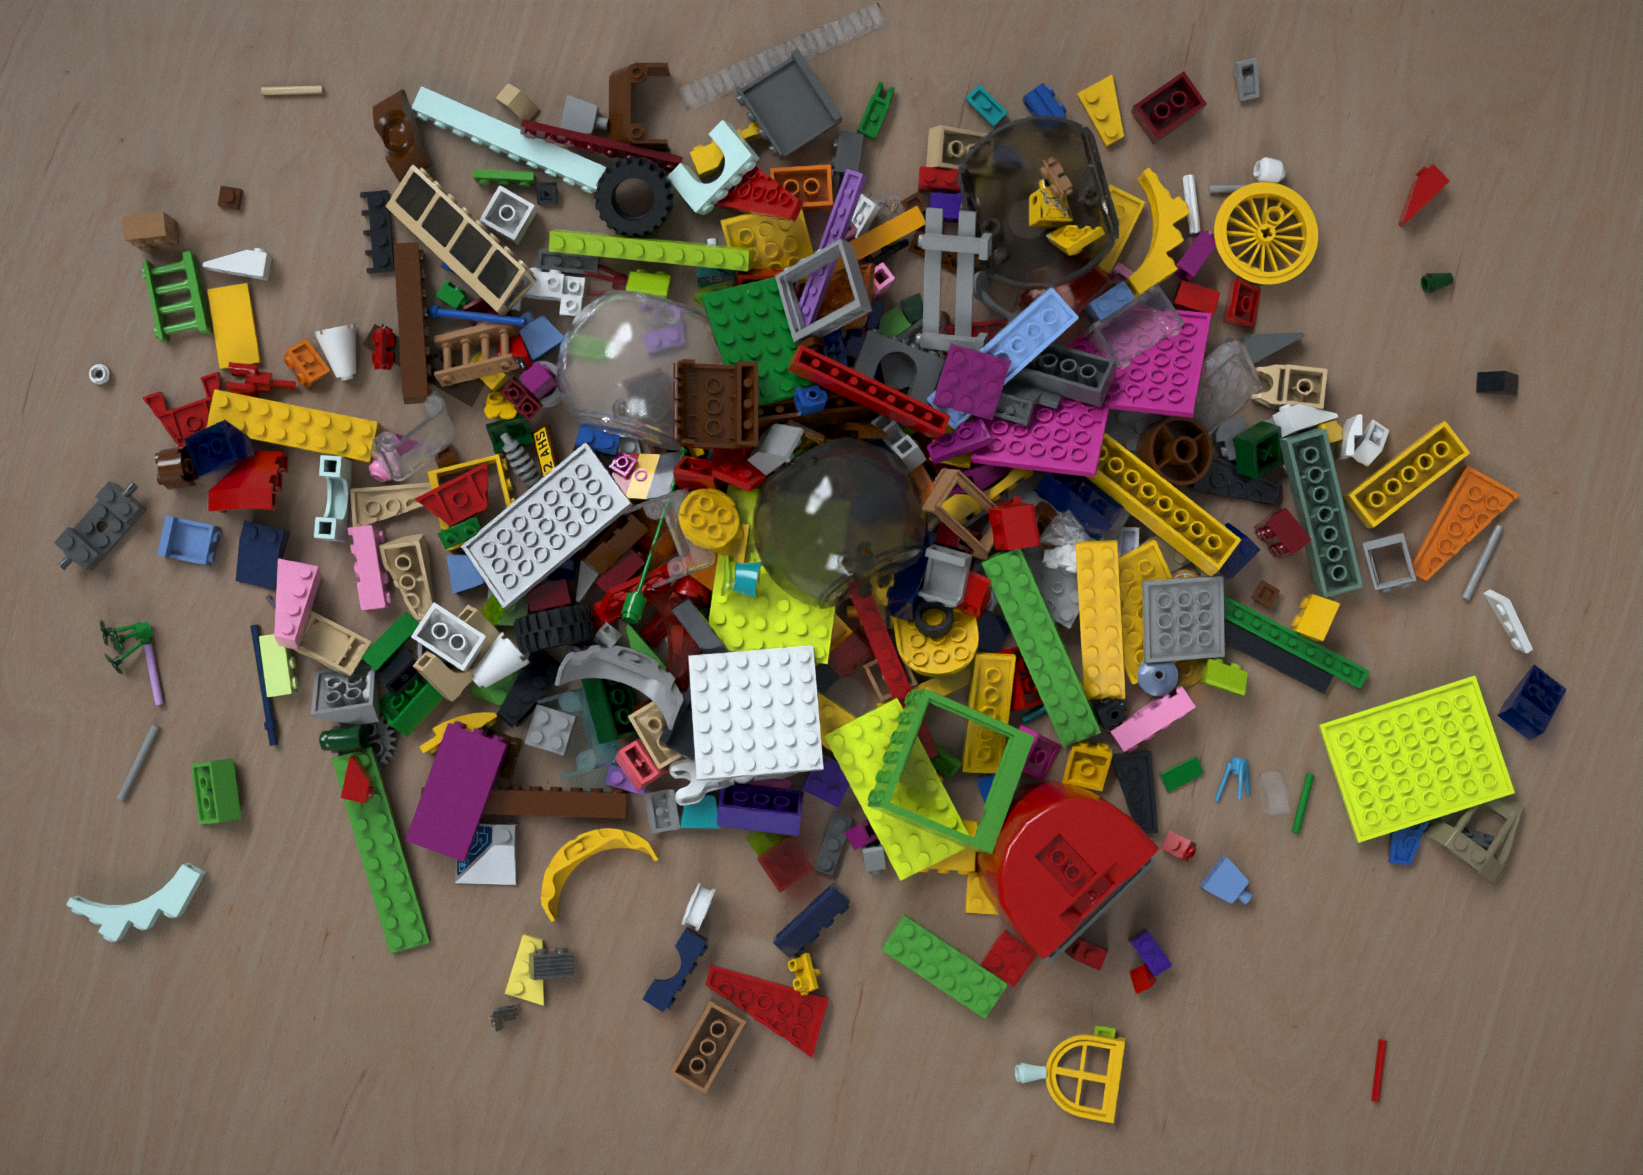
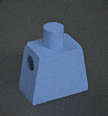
M528 311L520 317L527 319V325L520 330V334L534 362L540 361L567 343L564 336L543 315L536 319L532 312Z
M446 555L453 594H460L486 585V582L467 555Z
M1225 856L1220 858L1199 885L1201 888L1230 904L1236 899L1240 900L1243 904H1247L1252 897V894L1244 889L1249 883L1248 879Z

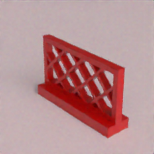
M678 560L647 572L641 593L647 599L646 605L669 596L672 588L670 583L680 566ZM642 575L608 589L604 599L595 603L593 608L603 624L623 615L621 611L627 593H632V591H637Z

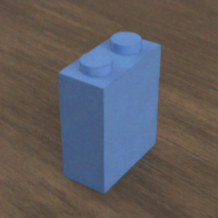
M1123 281L1089 303L1083 313L1092 326L1096 328L1100 323L1126 308L1135 297Z

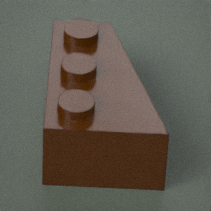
M624 512L590 540L578 555V558L594 572L603 575L649 529L632 514Z

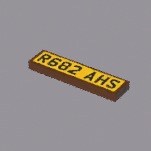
M548 424L532 432L542 478L560 464L552 428Z

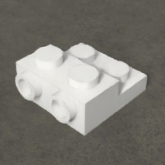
M1061 524L1063 534L1060 544L1053 550L1043 549L1041 563H1046L1045 566L1048 568L1058 569L1059 566L1066 568L1065 571L1077 573L1075 544L1077 541H1088L1090 530Z

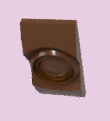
M401 89L373 106L374 128L383 140L386 149V161L399 182L403 180L412 165L418 170L421 167L423 169L430 167L431 163L405 90Z

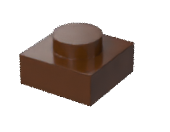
M221 186L218 206L240 210L243 190Z
M919 191L901 201L905 211L918 206L922 214L926 212L927 205Z
M811 336L796 345L797 348L803 345L817 353L820 348L826 346L824 338Z
M452 444L434 452L439 469L449 467L458 462L456 450Z
M1262 580L1251 599L1267 608H1271L1280 590Z

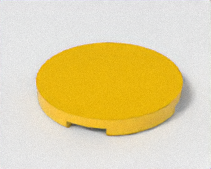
M718 489L694 490L682 501L679 508L678 520L682 532L692 543L706 549L721 548L727 545L739 530L740 520L734 501Z

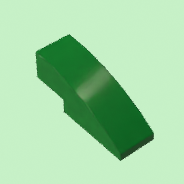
M405 612L376 640L361 658L373 669L379 671L411 638L418 627V621L408 612Z

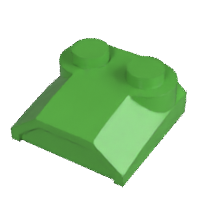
M521 669L486 688L483 685L479 687L474 682L471 695L501 706Z

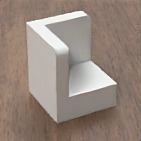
M605 623L596 633L594 641L602 648H613L622 634L610 624Z

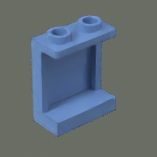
M166 515L157 555L211 566L212 562L216 559L215 546L220 540V527Z

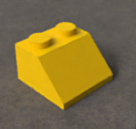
M1314 594L1307 595L1300 603L1299 607L1302 609L1299 615H1295L1292 620V631L1313 642L1324 641L1340 603Z

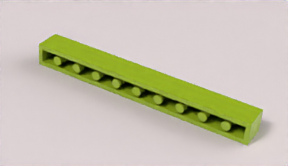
M561 229L550 231L549 252L750 271L753 269L754 248L643 237L629 238L621 235Z

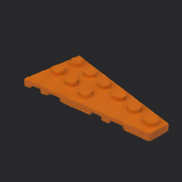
M1468 465L1464 466L1412 560L1416 576L1423 581H1427L1444 563L1458 553L1466 543L1471 541L1520 494Z

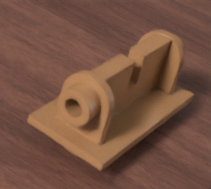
M1050 157L1046 161L1043 159L1039 169L1040 174L1050 184L1049 188L1054 197L1057 196L1058 200L1062 201L1064 194L1068 196L1074 192L1072 189L1073 185L1067 175L1061 178L1058 177V175L1064 173V170L1057 159H1054V157Z

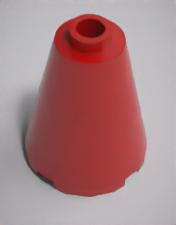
M682 573L679 574L673 584L669 596L675 599V596L681 598L680 602L690 597L696 607H702V604L706 607L709 603L710 590L688 574Z

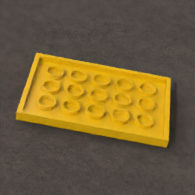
M1154 539L1119 556L1125 673L1132 685L1138 683L1137 671L1140 664L1144 661L1142 581L1172 578L1159 546Z

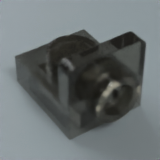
M520 1004L494 1009L490 1019L491 1025L495 1027L496 1032L501 1031L503 1028L502 1018H504V1021L516 1019V1016L521 1013Z

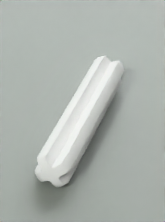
M1185 175L1183 177L1185 202L1191 211L1187 216L1190 235H1195L1201 231L1194 175Z

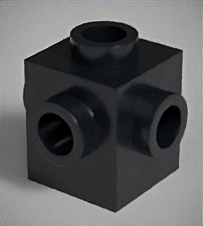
M1108 696L1101 699L1100 703L1092 706L1100 725L1104 729L1119 726L1123 720L1127 719L1124 713L1127 709L1122 700L1119 701Z

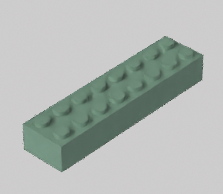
M1315 428L1280 438L1279 441L1299 524L1312 539L1305 545L1316 595L1327 598L1363 587L1326 429Z

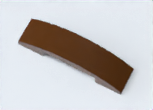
M842 422L833 425L823 433L825 439H851V431H858V439H887V433L884 430L867 422Z

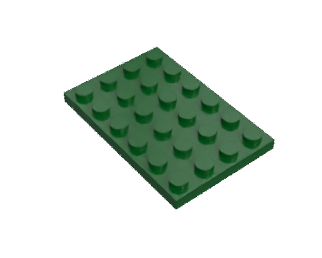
M775 277L701 295V301L723 365H735L737 361L758 362V406L793 398L796 388L800 387V389L817 385L787 370L792 356L797 350V343L793 342Z

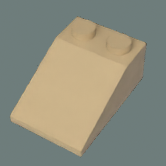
M944 125L930 128L926 167L960 169L961 174L990 175L993 135Z
M654 702L647 704L628 716L658 769L663 768L682 756L660 744L659 738L667 723L661 710Z

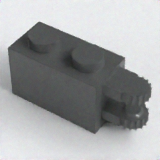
M840 131L839 137H835L833 149L837 150L836 157H832L831 169H834L835 176L834 190H838L840 186L839 179L844 177L847 169L859 172L864 134Z

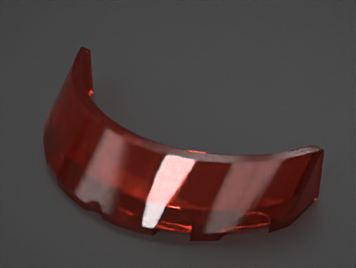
M660 588L644 589V594L657 608L666 628L668 661L665 671L673 675L680 694L682 693L684 696L690 685L688 656L703 655V651L672 612V607L682 601L680 599L681 596L675 591ZM648 698L643 703L634 706L633 711H637L653 701Z

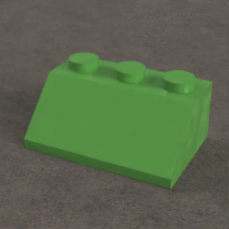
M233 758L191 764L199 825L241 819L242 807L238 798L239 786L236 783V766Z

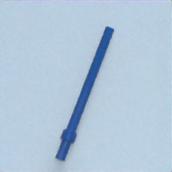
M435 305L427 307L428 315L433 318L450 317L517 326L527 325L526 318L443 309L441 306Z

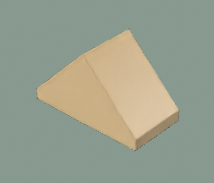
M509 83L495 98L521 121L522 119L531 120L539 111V108L521 90Z

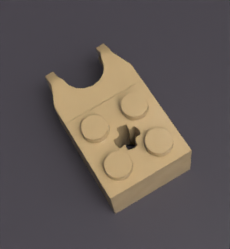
M1288 364L1255 367L1253 374L1266 379L1271 389L1268 392L1252 394L1250 401L1260 403L1272 409H1279L1287 404H1291V407L1302 404L1323 410L1328 369ZM1302 386V387H1304V390H1307V391H1306V392H1302V391H1300L1299 388Z

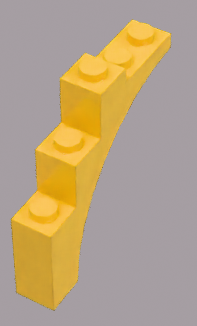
M1150 168L1144 170L1137 178L1150 205L1153 224L1149 251L1139 269L1125 281L1135 297L1134 301L1177 271L1174 260L1168 254L1177 249L1184 239L1181 232L1174 226L1191 213L1188 204L1180 196L1175 199L1171 198L1170 192L1163 187L1157 174L1152 172Z

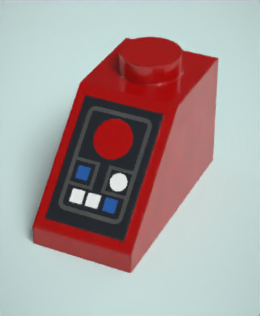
M520 333L518 336L510 337L509 354L512 353L519 364V368L514 370L527 371L533 366V362ZM500 341V342H498V345H499V348H500V351H497L498 356H501V341Z

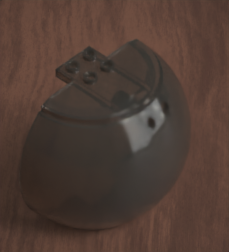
M1033 116L1014 120L984 136L968 152L962 161V166L958 167V183L963 202L959 204L960 210L976 212V238H981L984 233H992L991 255L988 260H979L980 265L989 278L993 277L994 280L1004 285L1025 290H1047L1049 287L1057 288L1070 284L1096 268L1109 254L1115 244V240L1119 239V221L1110 195L1095 137L1087 126L1083 127L1082 124L1054 116ZM1050 157L1057 159L1064 170V173L1058 175V177L1061 178L1067 175L1073 185L1072 189L1074 192L1066 196L1073 221L1067 225H1078L1079 229L1091 226L1092 230H1095L1096 227H1102L1105 233L1083 247L1082 251L1076 255L1069 256L1049 242L1046 235L1057 228L1029 227V197L1040 189L1039 181L1043 180L1039 169L1043 159L1045 161Z
M856 437L835 439L816 446L792 459L763 483L757 493L753 510L752 528L754 545L758 557L762 561V566L783 591L805 604L814 607L819 606L820 609L834 607L852 596L855 599L860 597L864 599L870 596L876 588L883 589L891 584L890 581L895 573L916 563L923 556V549H925L928 536L927 512L922 510L925 500L911 472L892 453L874 443Z

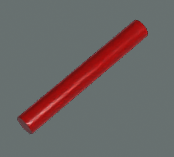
M1383 1039L1378 1041L1371 1097L1373 1102H1380L1387 1040Z

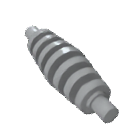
M504 433L500 437L504 442V452L509 451L506 457L508 460L512 459L510 465L515 467L513 469L514 473L519 474L518 478L520 480H525L523 484L526 487L530 486L529 490L541 478L540 473H536L538 471L537 467L532 466L534 464L533 459H528L530 455L527 452L522 453L525 449L522 446L517 447L519 442L512 440L508 433Z

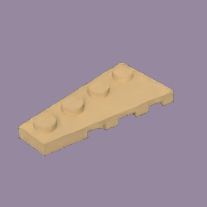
M430 482L350 489L353 527L371 525L424 507L415 498L432 490Z

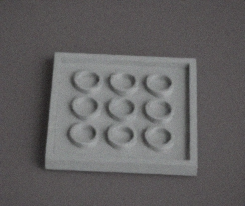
M1222 575L1142 581L1144 662L1225 657L1224 583Z

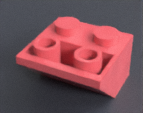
M641 739L635 740L619 750L615 756L616 761L637 791L667 773L670 767L666 765L658 769Z

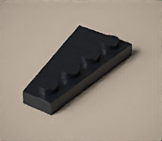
M545 650L530 653L528 657L530 663L521 669L497 713V716L511 728L555 684L561 664Z

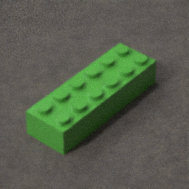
M903 913L881 947L882 951L984 1019H986L1008 985L1006 981L905 913Z

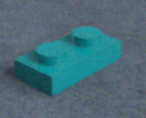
M980 84L965 98V101L992 128L1008 114V111Z

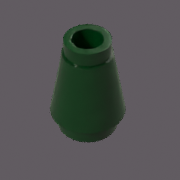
M1427 273L1421 278V287L1424 292L1433 293L1453 284V275L1451 273Z

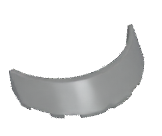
M593 645L589 649L567 654L558 669L555 681L556 686H561L578 679L603 678L627 684L645 694L658 706L670 730L674 727L683 703L682 693L680 694L674 682L675 678L670 672L667 673L659 666L660 663L650 656L622 646L614 645L613 648H600V645Z

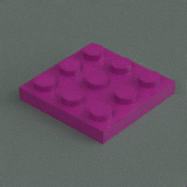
M950 343L933 404L993 420L1011 360Z

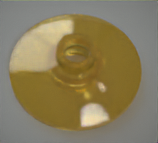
M1202 659L1180 660L1174 663L1178 671V682L1175 687L1189 688L1195 686L1203 679L1205 663Z

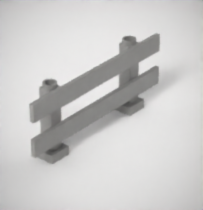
M927 207L925 234H920L918 239V246L925 249L923 332L922 334H917L916 345L922 347V351L926 353L929 351L939 353V350L948 351L950 343L979 351L988 343V333H979L977 338L972 337L975 254H979V260H988L992 252V233H984L981 238H976V212L960 210L958 236L943 235V209ZM942 251L958 252L955 335L939 334Z

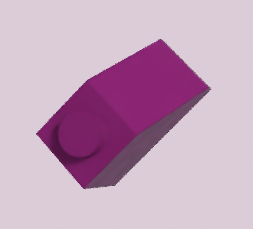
M868 818L844 832L854 850L878 838Z

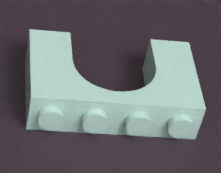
M722 120L709 133L725 157L723 173L716 181L704 184L689 166L682 163L667 176L694 212L701 215L711 212L714 205L719 200L725 198L728 190L732 186L737 185L742 180V176L747 171H751L760 159L734 126L725 120Z
M321 455L319 476L326 479L328 495L324 516L315 518L314 538L346 542L353 461L344 457Z

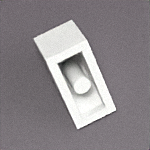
M1372 419L1363 435L1355 444L1354 456L1352 457L1357 462L1368 467L1382 451L1390 430Z

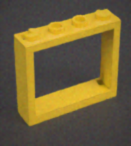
M499 454L428 471L431 489L433 490L442 485L441 477L469 471L484 463H487L488 466L496 464L506 507L516 501L515 498H512L510 490H513L512 481L506 475V470H508L507 461L505 458L502 459V456ZM439 518L441 530L451 527ZM465 542L453 546L446 551L452 552L463 549L461 546Z

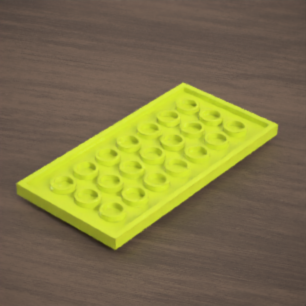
M897 697L825 734L824 737L901 881L965 849V847L868 807V795L876 785V774L882 769L884 764L882 761L883 756L891 745L890 737L896 731L899 724L897 723L899 714L904 710ZM917 735L890 803L970 836Z

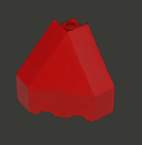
M251 451L209 490L208 511L226 513V510L237 509L276 511L277 492H282V473H288V453L284 451Z

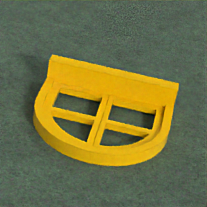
M1077 1034L1060 1042L1054 1048L1047 1061L1045 1078L1048 1091L1057 1105L1066 1112L1078 1117L1114 1123L1126 1038L1118 1037L1115 1039L1093 1034ZM1083 1045L1080 1070L1057 1066L1064 1053L1071 1048ZM1087 1045L1110 1049L1107 1075L1084 1071ZM1056 1074L1078 1078L1075 1103L1070 1101L1060 1090ZM1083 1079L1106 1083L1102 1109L1079 1105Z

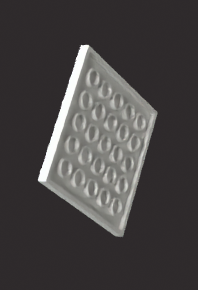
M813 645L688 656L697 781L824 770Z

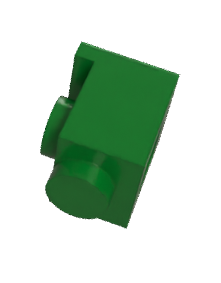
M446 279L436 297L453 309L461 311L463 306L470 303V299L464 295L465 291L456 285L453 288L454 284Z

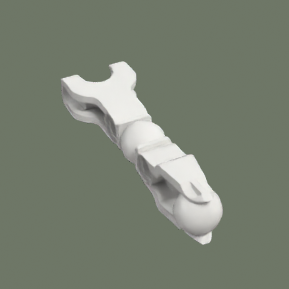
M684 759L673 762L669 767L672 777L675 779L686 778L691 782L688 786L676 792L675 799L679 805L699 803L707 792L731 785L734 786V781L739 784H746L753 777L754 781L774 778L783 779L799 773L697 781L695 762Z

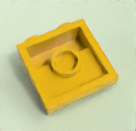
M1086 739L1070 745L1062 783L1102 792L1112 759V749L1105 743L1089 744V741Z

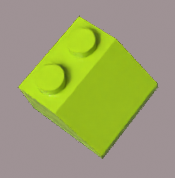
M636 269L635 272L630 271L626 293L629 299L670 303L672 278L667 272L656 271V274H650L647 270Z
M1217 657L1205 659L1197 682L1234 695H1245L1248 672L1243 671L1242 666L1231 663V666L1223 664L1224 660Z

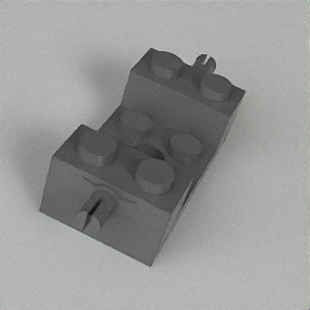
M108 481L95 496L98 499L97 503L74 528L67 527L54 543L66 555L58 564L60 568L66 570L73 561L84 570L93 571L147 511L146 508L131 496L138 488L134 482L131 481L124 490L117 483ZM106 521L108 529L102 533L99 525L101 522Z

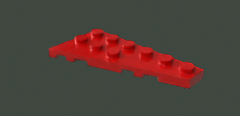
M755 166L751 171H747L742 176V180L737 185L732 186L728 190L726 197L719 200L714 207L795 222L804 203Z
M711 964L705 984L707 987L735 1004L739 1009L751 1015L755 1020L777 1035L789 1041L796 1048L798 1047L811 1058L813 1057L829 997L809 992L807 995H801L800 991L794 990V987Z

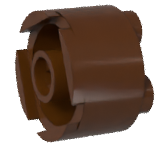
M189 446L164 449L159 453H155L154 459L158 467L157 482L159 485H164L168 490L197 484L194 481L199 479L198 461L196 457L191 456L190 452H193V450Z

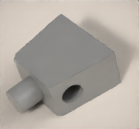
M570 95L566 96L560 128L595 136L596 129L607 131L609 119L599 117V109L596 105Z

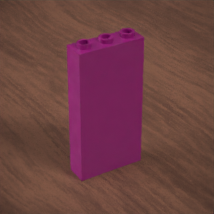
M455 721L454 723H448L405 841L464 862L469 856L509 743L504 742L505 738L493 735L492 738L485 735L486 731L478 728L470 730L466 728L467 724Z

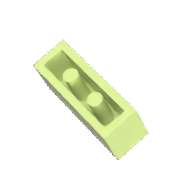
M274 634L259 636L267 697L297 693L296 689H298L299 684L297 677H294L293 669L296 668L295 658L291 655L292 648L278 646Z

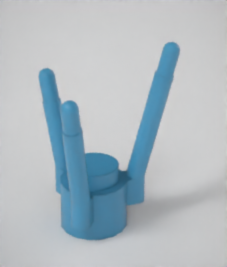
M1232 758L1231 763L1227 762V768L1215 802L1219 801L1231 770H1233L1232 774L1239 775L1238 799H1242L1243 776L1245 778L1246 796H1250V765H1248L1247 759Z

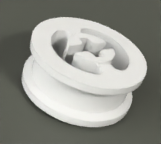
M700 882L691 896L681 925L687 923L694 926L696 931L699 930L703 919H705L716 890L714 888L708 890L701 887L702 883Z

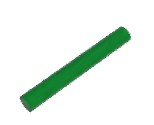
M1306 773L1291 831L1293 833H1300L1314 779L1313 774Z

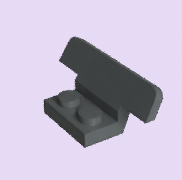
M1009 380L1003 386L994 416L1027 426L1030 424L1034 405L1041 404L1057 409L1061 396Z

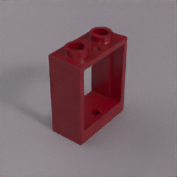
M631 548L595 583L607 593L608 589L636 578L644 570L647 557L639 549L635 551Z

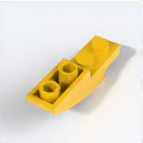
M498 712L467 714L443 722L432 728L436 736L419 747L423 754L428 752L433 754L439 749L448 723L459 721L467 724L466 728L474 730V728L481 729L484 726L489 728L498 722L496 720L499 717L497 716Z

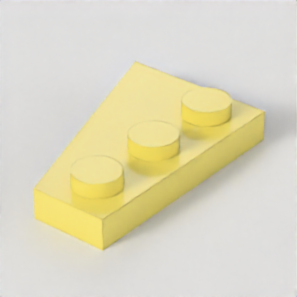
M523 934L505 994L544 1006V980L530 979L529 953H535V949H544L543 939Z

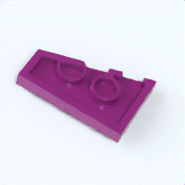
M973 415L974 419L967 423L962 422L954 432L945 433L927 445L933 465L992 444L982 417Z

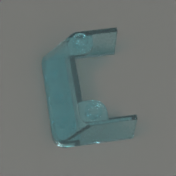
M584 688L537 700L538 704H543L558 699L560 707L564 711L573 712L578 710L589 750L581 752L576 758L578 770L559 775V780L616 762L615 756L619 751L617 742L612 741L599 745Z

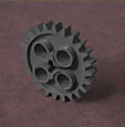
M384 716L379 718V722L371 723L374 725V732L369 734V738L378 734L381 735L379 739L369 741V747L373 746L375 742L381 746V751L375 753L380 770L383 769L382 762L385 764L390 763L387 757H394L391 749H397V746L393 745L392 742L398 740V738L392 737L396 730L389 729L390 724L385 723L386 719ZM338 722L340 727L333 726V729L353 727L356 724ZM331 751V753H338V756L343 755V754H347V753H350V752H354V751H335V752H332V751Z

